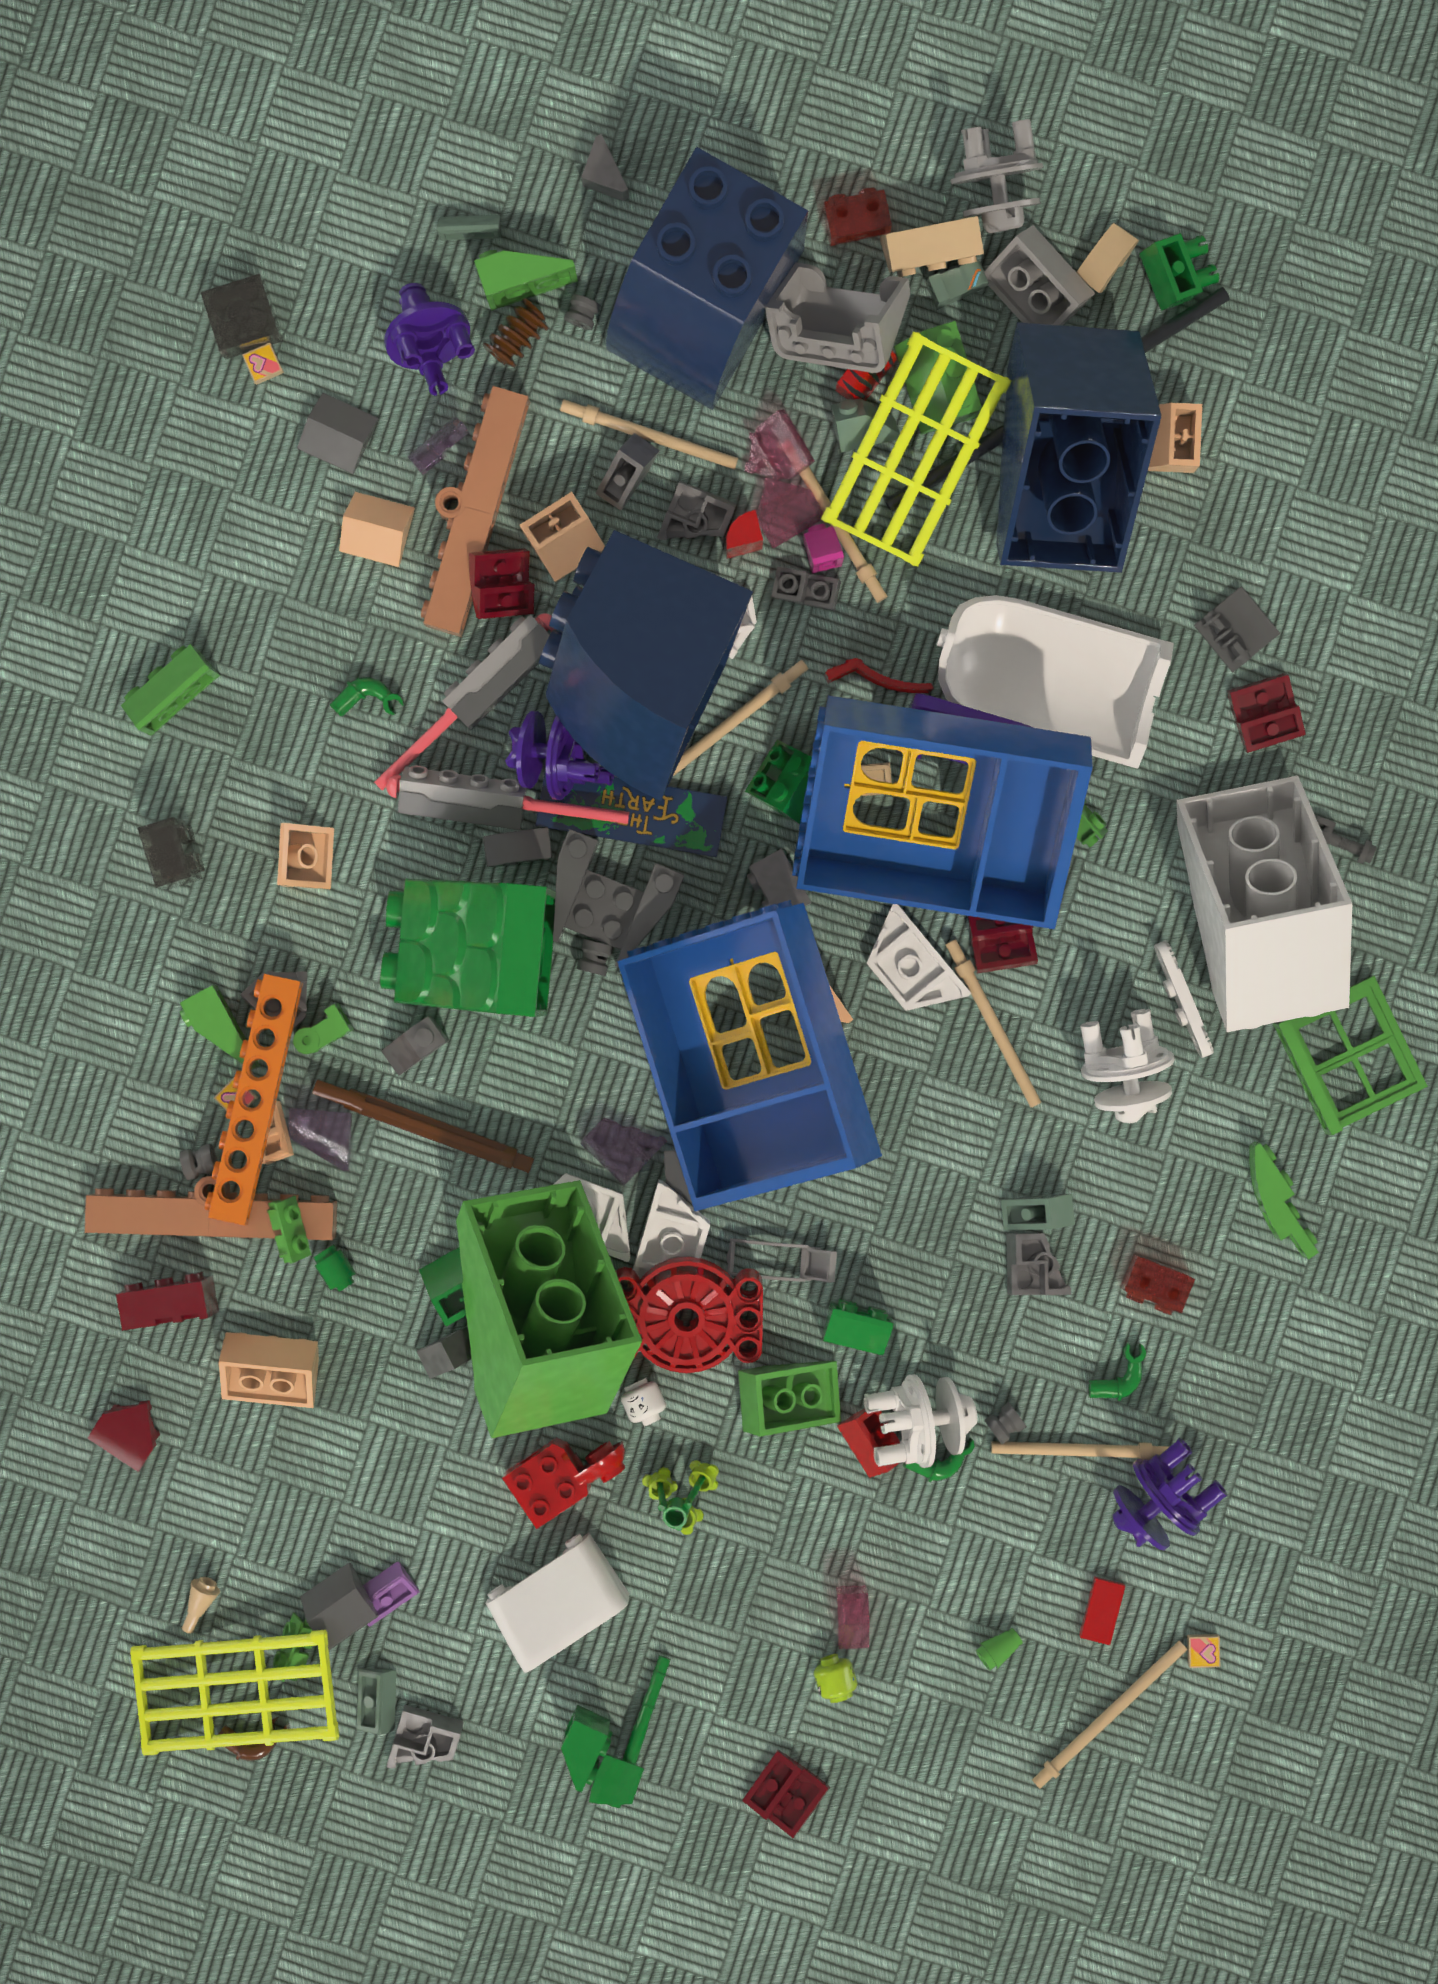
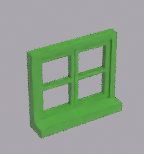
M1370 976L1350 986L1349 1004L1365 997L1382 1034L1355 1047H1352L1335 1011L1325 1012L1313 1017L1305 1016L1273 1023L1315 1114L1327 1135H1334L1343 1131V1127L1428 1087L1375 976ZM1329 1015L1346 1051L1316 1065L1299 1029ZM1388 1043L1405 1080L1375 1094L1358 1057ZM1351 1061L1368 1097L1338 1111L1321 1075Z

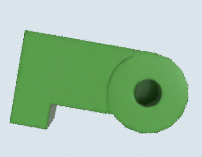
M335 1003L324 1010L328 1018L313 1027H304L295 1033L293 1044L298 1052L302 1054L318 1052L354 1030L339 1003Z

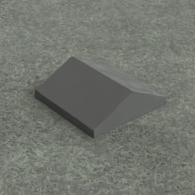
M322 393L307 418L297 449L354 475L379 418Z
M347 1563L300 1596L305 1618L313 1631H327L328 1650H331L379 1616L352 1563Z

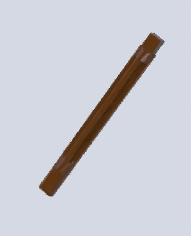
M317 1079L312 1092L314 1095L344 1105L343 1108L509 1169L513 1167L530 1173L535 1160L531 1156L518 1152L517 1148L353 1088L348 1090Z

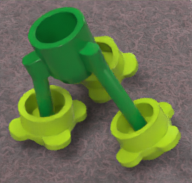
M698 1460L690 1463L689 1467L692 1472L689 1476V1483L693 1488L687 1498L676 1497L666 1501V1498L678 1488L677 1482L673 1481L670 1477L671 1473L668 1468L662 1467L652 1475L646 1474L643 1476L642 1484L648 1487L650 1498L659 1500L658 1510L663 1512L662 1518L668 1527L681 1531L684 1535H689L693 1532L694 1525L703 1520V1511L694 1508L692 1503L699 1491L706 1492L708 1490H715L718 1487L716 1476L719 1473V1469L713 1464H701Z

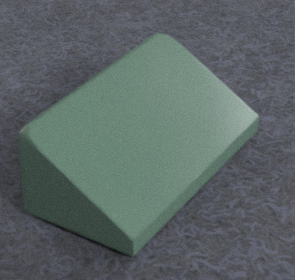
M500 215L440 217L437 224V233L441 241L500 238Z
M359 1669L356 1730L377 1735H383L394 1730L396 1670Z

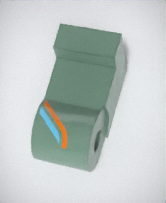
M977 260V262L964 264L959 268L951 269L942 274L939 272L928 277L926 286L936 310L985 288L989 282L980 261Z

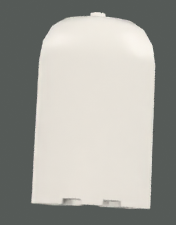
M998 595L974 597L958 606L951 617L948 629H941L937 646L942 647L939 659L938 681L945 698L949 702L1017 721L1033 728L1089 736L1092 743V756L1138 769L1148 744L1154 717L1152 710L1156 698L1153 696H1160L1171 663L1174 643L1021 599Z

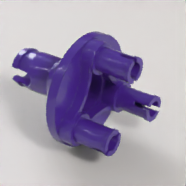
M409 283L399 291L401 296L399 304L402 307V313L390 323L384 337L385 348L394 363L407 369L419 370L420 374L425 376L430 394L437 396L435 388L437 385L439 393L442 395L448 390V384L442 372L443 364L455 356L460 359L469 358L475 352L470 339V325L465 313L459 307L446 302H431L430 297L426 293L427 290L422 284Z

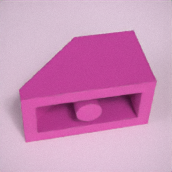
M818 524L809 527L808 533L803 534V542L812 574L841 567L844 555L834 526L826 528V524Z

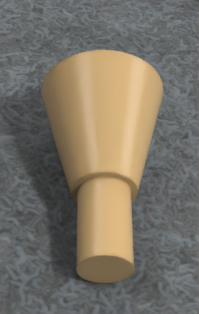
M200 1577L191 1581L188 1614L182 1626V1630L186 1633L191 1634L194 1632L199 1618L220 1594L217 1583L211 1578Z

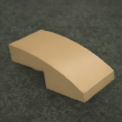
M1113 223L1094 246L1076 273L1088 286L1098 293H1102L1117 269L1123 266L1139 240Z

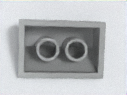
M1034 225L1018 234L984 271L989 282L988 286L1022 323L1063 326L1095 294Z

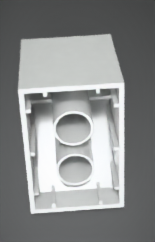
M1293 776L1177 800V827L1189 877L1190 891L1206 957L1212 993L1226 1031L1254 1029L1266 1024L1305 1016L1313 1017L1325 1012L1349 1008L1352 902L1299 777Z

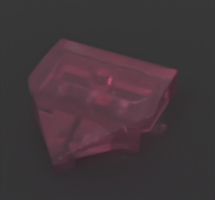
M784 409L777 410L756 428V432L749 433V438L752 442L749 461L745 463L744 472L758 473L773 477L776 480H788L815 462Z
M765 477L764 490L759 507L756 509V514L762 532L770 546L774 549L821 521L823 511L810 489L801 485Z

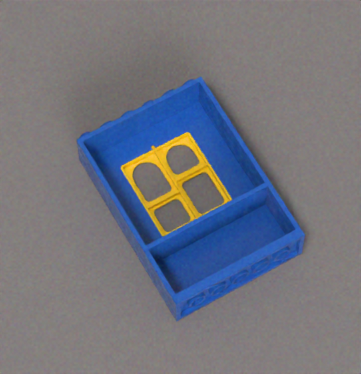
M828 695L826 707H819L817 729L814 737L807 788L805 790L798 841L794 855L792 876L798 877L796 889L1055 929L1093 768L1091 737ZM875 748L901 751L903 753L899 780L895 783H889L869 778L861 768L863 756ZM924 754L966 761L968 763V770L963 791L953 793L912 785L911 781L916 757ZM866 793H879L908 798L910 806L906 826L903 829H894L861 822L853 812L855 800ZM925 802L955 805L959 808L953 836L945 837L926 834L918 830L922 806Z
M791 900L769 905L754 912L741 914L726 921H720L698 930L680 934L677 937L627 951L628 958L617 961L694 1211L855 1169L882 1156L804 903L792 905ZM768 963L778 970L786 991L784 998L762 1005H757L754 1002L748 978L750 971L755 965ZM717 976L729 978L735 984L747 1020L745 1026L719 1033L715 1029L705 993L710 980ZM789 1010L792 1012L805 1052V1059L783 1067H776L770 1055L761 1026V1019L765 1016ZM750 1038L753 1040L761 1064V1072L749 1077L733 1080L730 1077L722 1048L726 1044Z

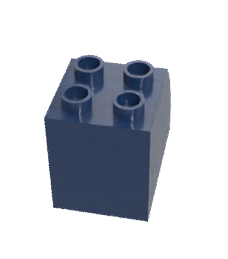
M696 146L630 262L610 318L606 350L713 410L766 318L765 306L804 252L808 210Z
M613 530L602 553L590 547H587L584 551L573 578V582L584 587L582 588L577 585L572 594L564 591L559 598L549 624L554 629L544 646L539 664L552 669L546 697L555 714L560 718V722L572 738L590 757L611 774L631 787L661 801L727 664L753 591Z

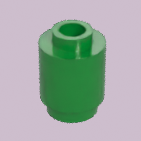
M334 1244L313 1257L317 1263L315 1268L330 1290L336 1287L340 1292L354 1283L352 1276L356 1274L355 1270L342 1250H337Z

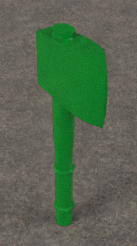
M659 1655L655 1669L652 1670L653 1675L644 1701L641 1703L642 1707L631 1732L624 1756L621 1759L612 1755H605L594 1779L589 1798L590 1803L606 1804L615 1808H621V1805L633 1803L644 1768L636 1765L647 1733L652 1712L656 1708L655 1704L665 1676H667L666 1672L671 1660L670 1658Z

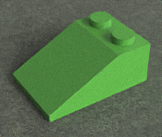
M489 250L480 254V259L474 260L491 311L522 301L523 298L528 299L578 282L574 262L569 259L505 250L500 252Z
M837 1361L768 1365L738 1370L742 1427L744 1432L761 1437L841 1422Z

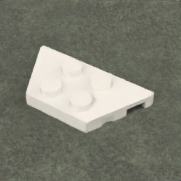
M893 904L866 964L902 1008L907 1011L968 997L972 994L901 907Z
M565 1173L553 1185L581 1181L608 1254L629 1262L630 1248L623 1194Z
M658 1179L633 1270L636 1271L640 1279L655 1265L671 1258H701L710 1228V1221L699 1211H694L693 1206L663 1180ZM630 1281L628 1283L627 1290L633 1287V1284Z

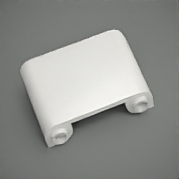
M580 1533L573 1536L565 1543L567 1548L563 1551L562 1555L515 1586L505 1588L501 1584L487 1594L489 1599H487L486 1605L524 1673L533 1670L618 1614L628 1605L629 1592L590 1533L583 1537Z

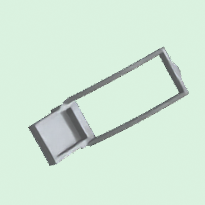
M730 1238L729 1251L727 1253V1272L730 1276L738 1274L733 1272L735 1243L739 1242L802 1248L799 1278L761 1275L762 1279L835 1282L836 1251L822 1250L820 1247H810L806 1244Z

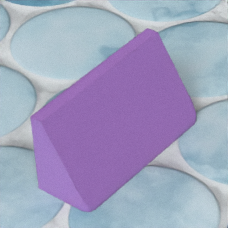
M400 1562L394 1563L363 1585L379 1615L367 1625L369 1627L420 1592Z

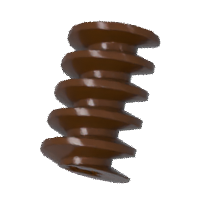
M525 298L522 299L525 308L520 306L514 308L517 318L511 315L506 317L509 327L503 324L498 326L501 336L494 333L489 336L493 346L482 343L483 347L503 365L507 364L514 368L516 364L512 356L524 358V354L520 349L521 346L532 349L529 338L541 339L537 331L538 327L546 331L549 330L544 315Z

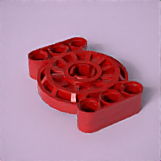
M678 1257L658 1263L648 1270L641 1279L632 1268L622 1267L615 1271L619 1282L621 1280H628L633 1284L632 1288L623 1290V1293L642 1339L636 1355L641 1351L655 1365L679 1373L702 1372L710 1369L728 1358L732 1352L744 1363H753L761 1356L763 1282L760 1273L755 1269H743L733 1279L728 1272L715 1263L702 1258ZM746 1281H752L756 1283L757 1287L752 1291H746L741 1288V1285ZM689 1308L697 1313V1317L690 1321V1326L688 1327L683 1326L684 1321H681L676 1316L677 1312L681 1309ZM745 1311H753L756 1313V1317L752 1320H744L741 1318V1314ZM747 1340L753 1341L756 1344L754 1348L749 1350L743 1349L740 1345Z

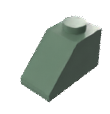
M861 398L855 400L847 399L831 405L835 436L841 453L859 448L878 409ZM888 415L874 445L898 439L900 431L893 416Z
M1072 1194L1039 1195L1001 1200L1004 1230H1047L1075 1225Z

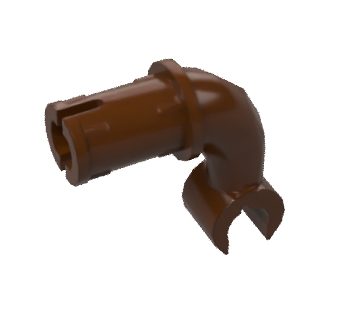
M279 1716L272 1719L273 1730H275L274 1724ZM290 1723L284 1729H290ZM227 1725L219 1732V1734L236 1733ZM264 1743L226 1746L225 1748L235 1754L238 1761L240 1759L255 1761L267 1756L273 1750L276 1743L272 1746H266Z

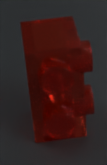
M874 187L860 190L858 192L859 195L846 197V194H837L829 197L828 201L824 202L823 214L830 246L877 237L891 232L892 223L884 189L877 191Z
M1133 1253L1120 1288L1127 1292L1126 1298L1143 1304L1145 1299L1156 1303L1154 1309L1172 1315L1173 1310L1179 1313L1183 1312L1195 1278Z

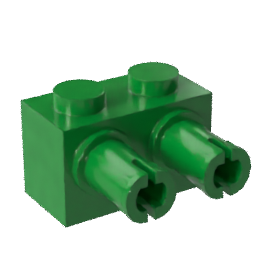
M1181 233L1154 242L1139 253L1161 311L1185 303L1202 293L1203 287L1219 282V273L1210 275L1211 272L1217 270L1215 265L1210 264L1195 270L1191 261L1192 258L1208 253V244L1199 246L1200 243L1206 241L1204 236L1199 235L1184 241Z

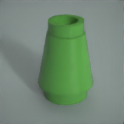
M1011 1628L981 1642V1647L975 1651L985 1667L991 1671L995 1667L999 1669L1023 1642L1017 1632Z

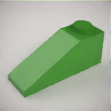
M212 985L180 1002L183 1010L179 1012L187 1027L192 1026L196 1032L243 1064L244 1058H240V1050L243 1040H246L217 985ZM258 1060L253 1063L252 1070L260 1067Z

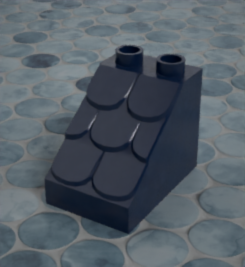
M1017 322L1007 367V377L1012 382L1006 392L1000 468V497L996 539L1000 565L1122 573L1162 416L1140 332Z

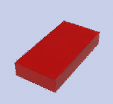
M1094 1576L1079 1634L1080 1638L1111 1645L1126 1587L1125 1584Z

